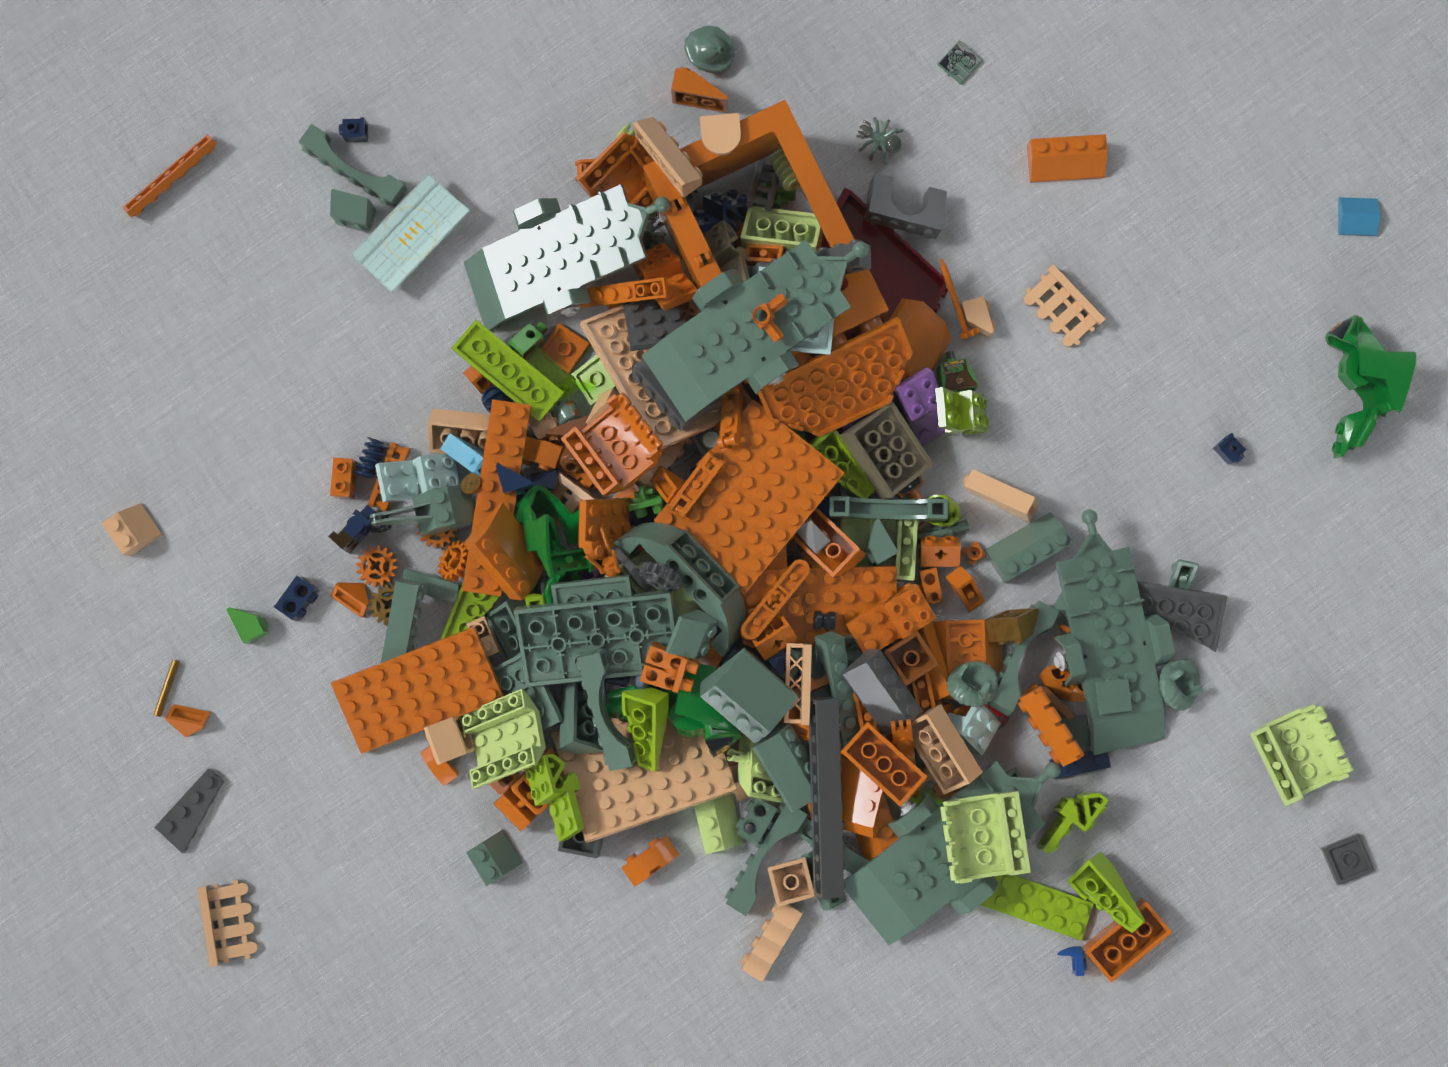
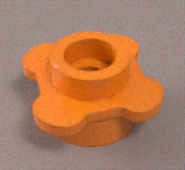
M973 542L970 547L964 548L962 551L963 555L967 556L968 562L972 565L980 558L983 559L985 557V552L982 551L978 542Z

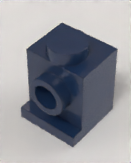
M360 117V119H342V124H339V135L343 137L345 142H368V123L364 117Z
M1233 433L1226 435L1213 447L1216 453L1228 465L1233 462L1237 464L1245 457L1243 453L1246 449L1234 437Z

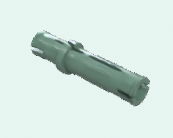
M966 519L948 527L939 526L918 531L917 543H920V537H945L970 531L968 521Z

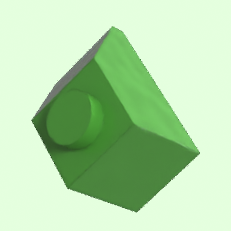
M231 607L226 609L244 644H250L269 634L267 630L269 628L268 623L261 616Z

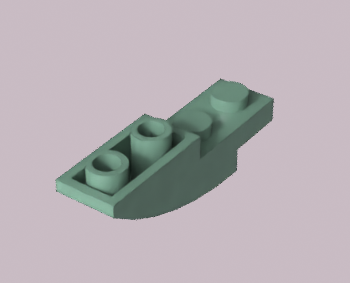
M807 817L796 834L811 844L810 846L813 848L812 820ZM844 842L843 860L845 862V870L852 874L870 860Z

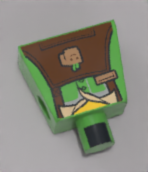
M539 322L535 327L529 323L508 342V346L528 362L543 345V335L547 332L548 328L543 322Z
M954 351L944 353L945 363L940 364L937 368L939 388L943 387L954 392L975 391L978 383L966 359L956 360Z

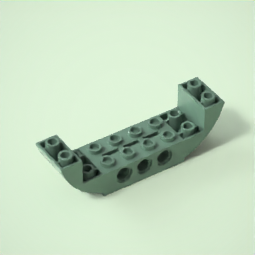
M657 522L643 523L633 527L614 542L627 557L642 546L657 562L665 564L667 567L674 569L675 573L679 574L678 577L682 578L681 587L706 614L718 620L717 625L723 631L709 644L723 658L734 645L742 640L740 627L746 620V608L738 589L740 585L686 529L680 530L672 525Z

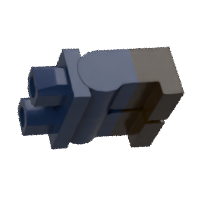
M366 505L361 512L356 509L352 513L355 516L348 519L347 525L339 533L333 531L328 537L342 550L350 554L369 534V529L376 528L371 524L370 515L377 512L369 505Z

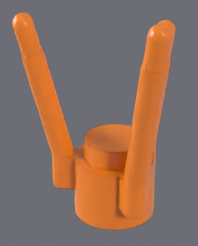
M601 527L600 531L609 556L603 559L602 566L589 555L586 556V559L601 574L606 573L608 577H615L621 572L616 552L611 550L605 530Z

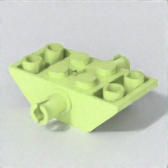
M743 734L739 741V750L730 748L727 752V755L732 756H727L728 761L738 762L737 780L748 797L781 803L783 798L753 750L755 743Z

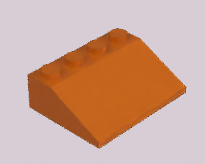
M503 502L491 512L463 543L512 600H523L535 587L544 569V565L535 551H526L523 526Z

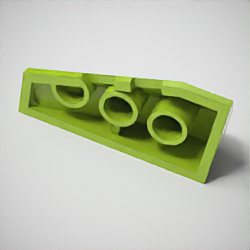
M837 430L821 437L815 436L809 441L812 447L845 472L838 482L856 497L866 499L875 491Z
M654 688L623 691L622 712L628 719L629 725L627 729L633 736L634 743L632 745L638 766L656 772L669 710V693Z
M1102 852L1090 858L1067 881L1084 900L1089 899L1096 904L1097 909L1106 911L1112 916L1114 921L1131 933L1145 922L1117 870Z

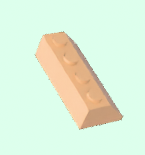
M654 117L636 121L633 124L638 141L683 198L702 185L701 177L703 175L696 166L693 168L687 153L679 150V144L673 136H668L665 132L667 129L662 121L657 122Z
M433 408L428 420L429 452L446 454L440 448L449 433L484 451L490 415Z
M941 704L924 712L911 722L914 747L943 794L971 783L983 773Z

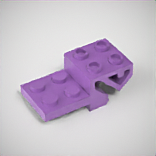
M928 367L900 382L894 391L898 407L904 414L910 429L921 446L945 433V429L940 428L938 423L935 389L939 388L932 370Z

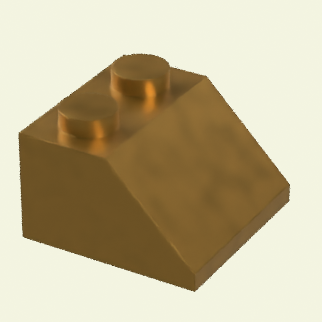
M1039 608L1005 610L985 619L989 642H998V645L1007 644L1009 641H1014V644L1025 642L1026 638L1033 635Z

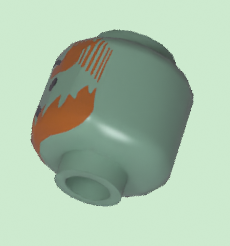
M561 400L554 409L559 425L582 417L574 401Z

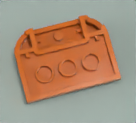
M629 497L580 500L579 548L584 549L586 556L589 555L594 560H603L609 556L600 531L601 527L605 530L611 549L616 546L614 542L630 530Z

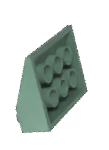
M745 648L700 682V697L755 744L774 729L799 698L792 689Z

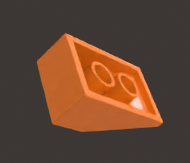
M675 68L671 88L672 103L723 113L728 112L727 95L689 68Z

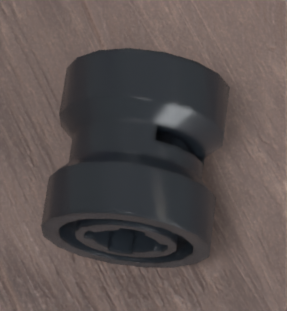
M815 610L813 629L821 630L823 628L827 631H834L836 613L833 611L823 613L822 611Z

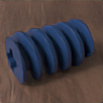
M367 437L371 442H365L364 445L368 449L361 451L366 456L359 457L363 464H356L360 471H354L353 473L368 479L378 478L377 474L374 473L376 471L375 465L383 463L380 456L386 457V454L382 450L389 449V447L379 440Z

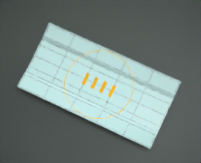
M428 173L358 246L351 256L393 293L463 220L470 210Z

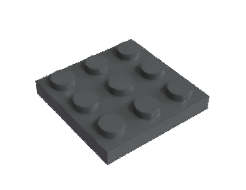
M655 299L623 303L630 351L651 349L664 337L685 323L682 304L664 311Z

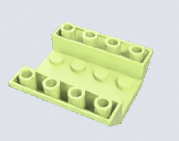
M524 689L517 690L482 705L480 709L461 715L463 733L473 735L478 767L469 770L471 785L474 790L537 765L546 749L539 710Z

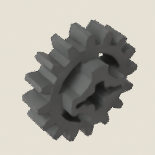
M644 562L639 570V575L643 577L642 579L660 591L665 589L677 591L682 584V578L678 577L679 574L675 573L674 569L660 562L656 564Z

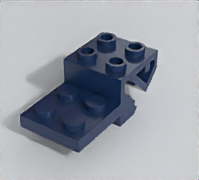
M730 189L725 193L712 192L711 195L703 196V209H696L692 212L701 232L709 231L722 220L727 222L736 232V226L731 220L734 218L742 223L745 222L748 207H746L748 195L740 194L738 190Z

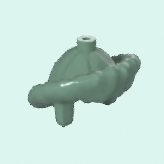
M717 26L697 28L691 31L685 39V53L689 61L699 70L720 73L729 68L734 61L735 48L733 41L730 40L725 31Z
M1189 659L1172 660L1161 669L1159 680L1161 695L1165 703L1174 710L1181 711L1191 707L1198 694L1202 692L1199 669Z
M982 661L966 662L955 667L948 676L946 683L947 690L954 700L960 704L972 707L988 704L994 699L998 690L996 671Z

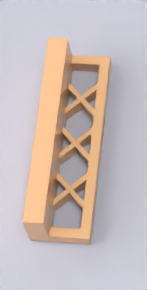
M786 643L785 684L790 689L796 685L801 690V696L793 704V706L795 705L800 710V719H789L788 710L784 715V723H800L801 725H809L811 644ZM791 647L802 648V656L797 661L790 656ZM790 659L794 662L792 666H790ZM801 660H802V667H800V666L798 665V663H799ZM795 666L801 670V676L796 681L790 677V670Z

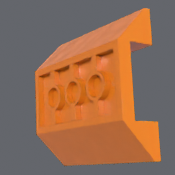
M985 620L932 621L948 675H950L955 667L973 661L985 662L996 671L997 675L1000 671L1003 672L1002 645H998V642H989ZM949 696V697H946V698H944V699H954V698L951 697V696Z

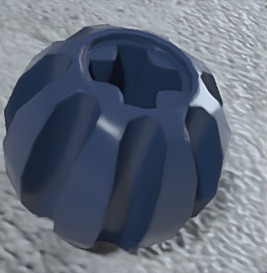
M497 387L486 389L481 396V401L489 413L491 411L492 399L509 402L507 395Z

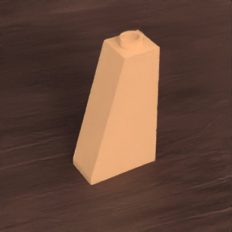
M972 469L970 474L967 473L964 478L963 484L966 491L1025 522L1030 523L1038 509L1034 496Z

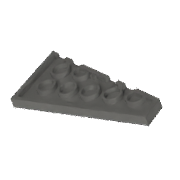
M1137 581L1140 598L1145 600L1141 602L1144 616L1157 614L1169 623L1171 630L1187 636L1214 652L1217 651L1227 595Z

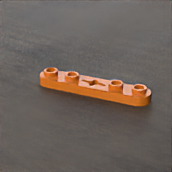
M795 560L740 627V633L744 639H756L805 580L810 572L809 564L806 561ZM779 592H782L778 598L780 603H775L769 608L768 605L772 601L771 595L775 597Z

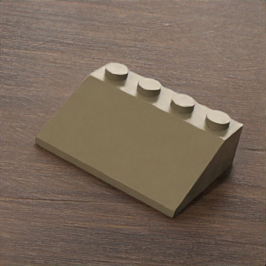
M893 401L875 410L840 435L881 499L893 497L934 465Z

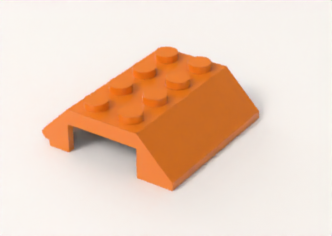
M625 393L620 395L614 394L606 402L611 407L583 430L575 426L561 438L604 497L629 488L657 465L663 453L661 449L663 446L662 441L656 434H652L653 430L645 419L641 420L642 415L634 405L631 406L632 402Z
M1034 683L1024 690L1021 696L1018 697L1017 705L1023 713L1027 712L1030 716L1027 718L1028 722L1034 730H1039L1040 734L1038 737L1045 747L1049 746L1051 749L1048 753L1053 761L1066 766L1083 757L1085 754L1077 741L1072 740L1073 735L1066 724L1061 723L1062 718L1055 707L1050 706L1049 703L1051 701L1042 687H1038Z

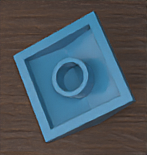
M1339 197L1338 235L1377 236L1381 217L1378 200L1374 198Z

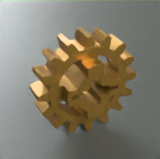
M385 584L384 590L378 587L379 593L373 592L372 595L375 598L374 600H369V602L373 603V606L369 607V610L374 611L371 616H378L377 622L381 623L384 620V625L388 626L389 618L387 617L390 615L391 608H389L385 601L392 602L393 594L389 597H384L383 595L394 592V584L392 588ZM379 602H380V604H381V610H380V611H379V608H378V603H379Z

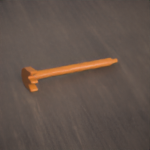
M940 259V267L962 329L959 337L960 339L974 336L980 333L978 327L968 329L947 264L944 263L943 259Z

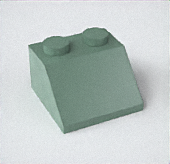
M332 189L330 216L335 221V224L344 227L347 224L353 226L358 231H364V229L370 231L376 208L369 198Z
M879 518L872 524L865 550L866 560L870 565L873 564L874 566L884 563L898 553Z
M699 609L679 616L666 652L692 659L705 656L710 649V640L716 634L718 620Z
M503 830L466 852L486 886L523 863Z

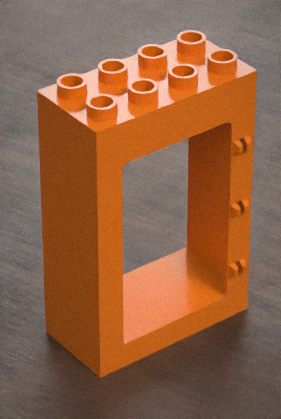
M786 100L740 120V143L730 154H713L703 145L702 139L679 149L681 152L685 151L690 157V164L693 168L696 166L701 171L703 176L701 177L702 185L697 188L699 189L782 148L830 247L833 248L835 244H850V241L854 240ZM653 161L643 166L647 190L654 204L658 197L664 196L669 199V210L663 213L658 211L698 290L721 274V271L686 199L680 195L656 162ZM675 200H678L682 208L679 211L677 210V206L674 202ZM704 254L708 262L707 265H704L700 255ZM870 270L844 275L848 286L841 292L852 308L834 319L831 348L883 324L889 309ZM790 351L798 364L819 355ZM747 380L742 382L746 390L751 388Z

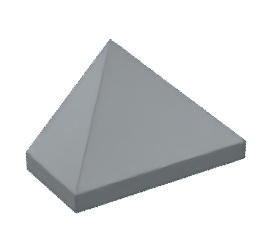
M810 518L797 531V534L816 555L831 542Z

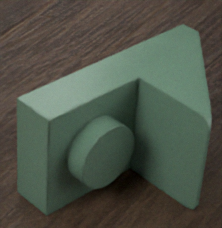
M1178 559L1171 566L1173 574L1168 586L1190 589L1198 563Z

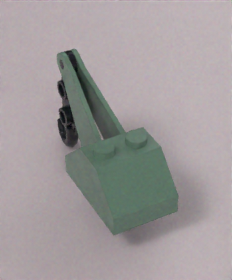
M461 485L428 490L413 497V505L371 514V524L376 528H370L369 532H385L392 529V525H418L420 536L424 537L473 525L475 512L473 496L465 494L461 490ZM413 511L416 516L389 518V516Z

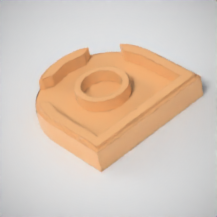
M739 113L699 116L702 143L710 152L715 155H727L738 146L741 139Z

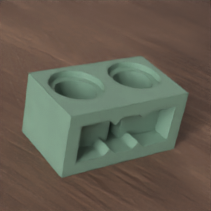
M756 798L755 801L750 800L745 809L748 813L745 818L741 817L735 826L738 828L736 834L755 846L759 843L778 810L759 798ZM755 808H762L764 816L756 815ZM747 824L753 825L755 832L752 834L748 833L745 826Z

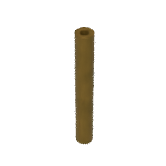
M172 659L153 714L155 716H162L180 661Z

